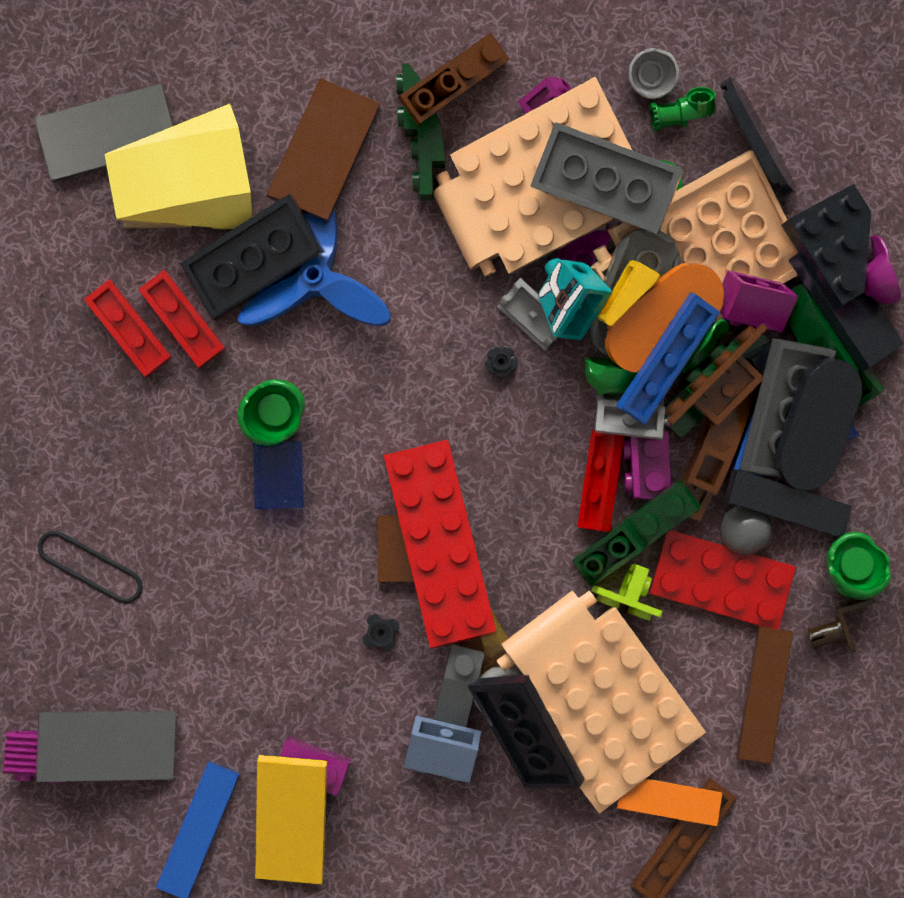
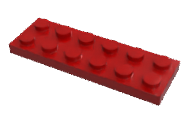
M448 439L383 455L430 649L496 634Z

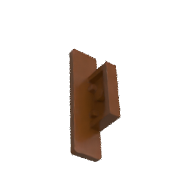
M763 323L755 329L751 325L748 326L736 338L740 344L731 353L726 349L712 363L716 367L708 377L702 373L688 387L692 393L684 401L680 398L676 399L666 409L665 413L668 417L663 423L667 427L672 426L693 405L715 427L718 426L763 379V376L742 354L767 330V327Z

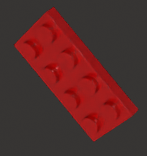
M669 530L665 533L649 594L756 625L779 629L796 566L754 554H737L732 552L727 546Z

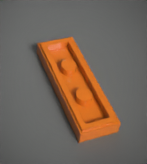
M646 778L618 799L617 808L717 826L722 792Z

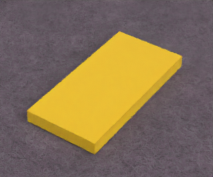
M259 755L257 760L255 879L312 884L323 883L327 761Z

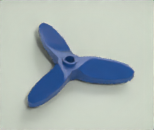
M335 209L328 223L304 214L325 252L303 265L299 272L262 291L243 307L238 316V321L242 325L256 326L284 315L314 296H323L338 311L361 323L380 327L391 322V313L388 307L375 293L358 281L331 270L337 249Z

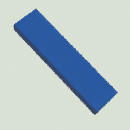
M690 292L616 407L646 426L720 311L698 295Z
M211 761L207 763L156 888L179 898H189L240 773Z

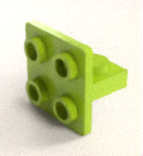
M629 564L618 594L598 586H593L591 592L598 594L596 599L598 602L617 609L620 603L629 606L627 613L648 621L651 620L652 615L661 618L663 612L638 602L640 596H646L652 578L647 576L650 569L637 564Z

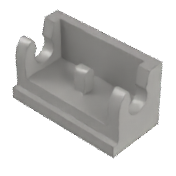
M519 278L509 293L501 298L497 308L546 351L558 337H554L538 298L539 295Z

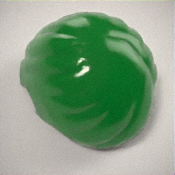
M270 379L259 383L248 391L239 403L237 422L241 432L248 440L257 445L272 446L287 440L300 427L301 416L305 411L304 395L297 386L285 380Z
M849 532L836 539L828 550L826 556L827 574L830 583L833 584L835 590L850 599L867 600L881 594L889 585L892 577L890 575V558L875 545L870 536L861 532Z

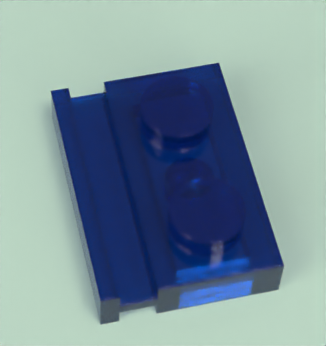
M302 441L281 442L272 446L253 443L255 509L304 508Z

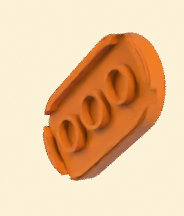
M682 263L669 270L612 326H607L608 332L607 338H605V349L609 358L617 366L627 371L638 372L690 292L698 295L720 311L724 299V290L719 276L711 268L698 263Z

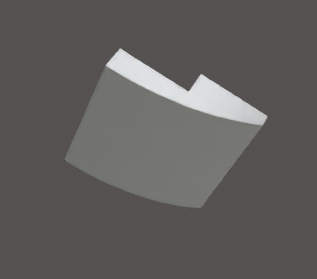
M625 392L620 394H597L595 432L662 440L665 416L664 398L645 426L616 407Z

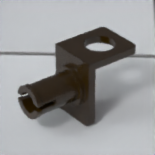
M874 598L855 600L835 607L838 617H835L836 621L807 629L809 637L812 639L811 643L814 650L818 647L843 640L844 643L847 642L851 653L856 652L843 613L874 604Z

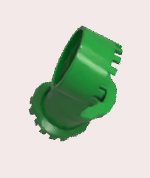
M696 87L686 93V97L677 98L676 102L657 105L656 102L651 103L649 110L650 116H654L651 118V120H654L651 122L654 132H659L661 128L675 125L687 127L688 120L701 119L703 117L705 119L707 115L709 117L712 116L716 111L715 92L707 87Z

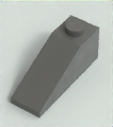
M458 643L451 645L433 720L466 727L474 698L468 685L473 678H479L485 654L484 650Z

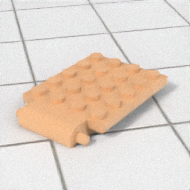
M596 77L450 154L460 176L451 179L448 171L438 174L436 179L440 186L433 191V195L470 270L480 266L484 276H489L496 272L491 260L500 256L508 273H513L616 220L530 186L555 122L632 150Z
M748 150L675 191L660 231L668 234L675 242L680 253L681 264L698 263L705 265L719 276L722 283L728 270L785 283L798 276L789 262V259L796 255L798 251L781 226L787 221V218L753 150ZM620 222L607 230L615 246H617L625 235L640 228ZM605 245L593 251L598 262L590 267L602 281L613 256V253L609 254ZM720 313L714 322L722 318Z
M571 591L503 642L501 645L507 653L499 658L497 663L504 672L516 664L523 675H529L585 778L579 788L600 814L705 734L706 731L619 611L612 607L595 620L587 610L597 602L593 594L588 591L578 598Z

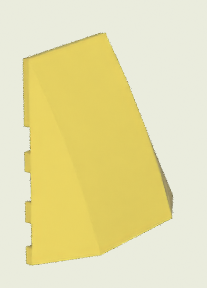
M230 104L104 154L116 220L152 224H178L185 227H212V229L226 230L235 229L253 217L251 191L239 127Z

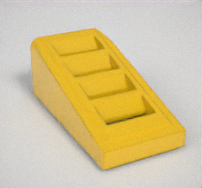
M629 261L612 290V294L598 314L597 319L612 326L661 275L640 262Z

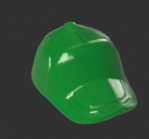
M719 319L709 328L682 369L683 375L694 370L712 353L720 339L729 329V323L726 320Z
M607 357L584 358L587 382L599 395L625 392L638 373L630 372L617 366Z

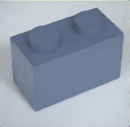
M416 716L404 767L419 773H430L447 777L453 781L470 783L481 731Z

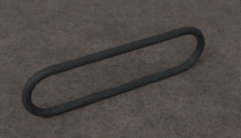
M48 531L39 539L37 545L38 553L42 559L119 602L129 603L140 596L142 581L132 570L60 531ZM49 536H59L129 574L137 582L138 588L136 593L129 598L120 597L49 558L43 551L42 545L44 540Z

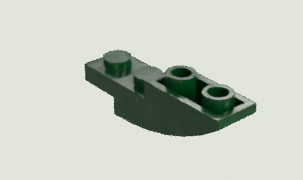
M402 64V74L396 75L397 95L403 94L421 81L410 64ZM404 106L397 107L398 127H404L405 137L418 136V139H411L412 159H418L419 172H412L413 192H419L420 201L433 200L432 168H445L444 143L437 114L435 113L417 125Z
M803 282L792 288L791 290L798 298L788 318V322L798 342L835 350L834 358L851 364L857 370L862 382V395L859 406L881 394L885 387L869 368L863 372L860 371Z
M679 480L611 528L610 532H606L573 558L572 561L590 585L594 586L644 551L646 546L698 511L701 505L683 482Z

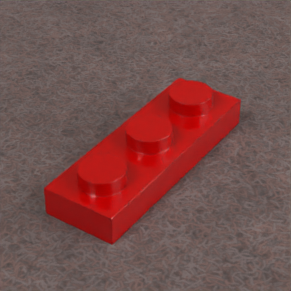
M165 270L138 289L199 369L226 350L225 346Z
M110 279L83 299L144 377L148 378L173 358Z
M592 429L577 528L610 532L625 436L597 433Z

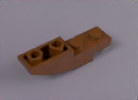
M490 32L451 61H448L405 91L398 99L416 124L419 125L509 61L510 58Z
M747 395L716 427L706 418L694 443L696 445L694 453L681 478L683 484L701 505L698 511L689 516L690 518L700 522L713 494H718L742 437L753 403V397Z

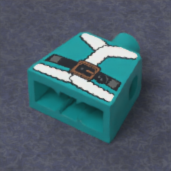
M559 258L552 259L545 265V272L548 278L539 291L538 298L554 337L582 340L591 323L612 294V291L587 264L561 260Z

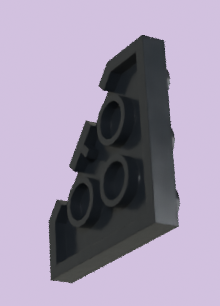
M854 184L795 215L781 225L834 310L865 292L871 210Z

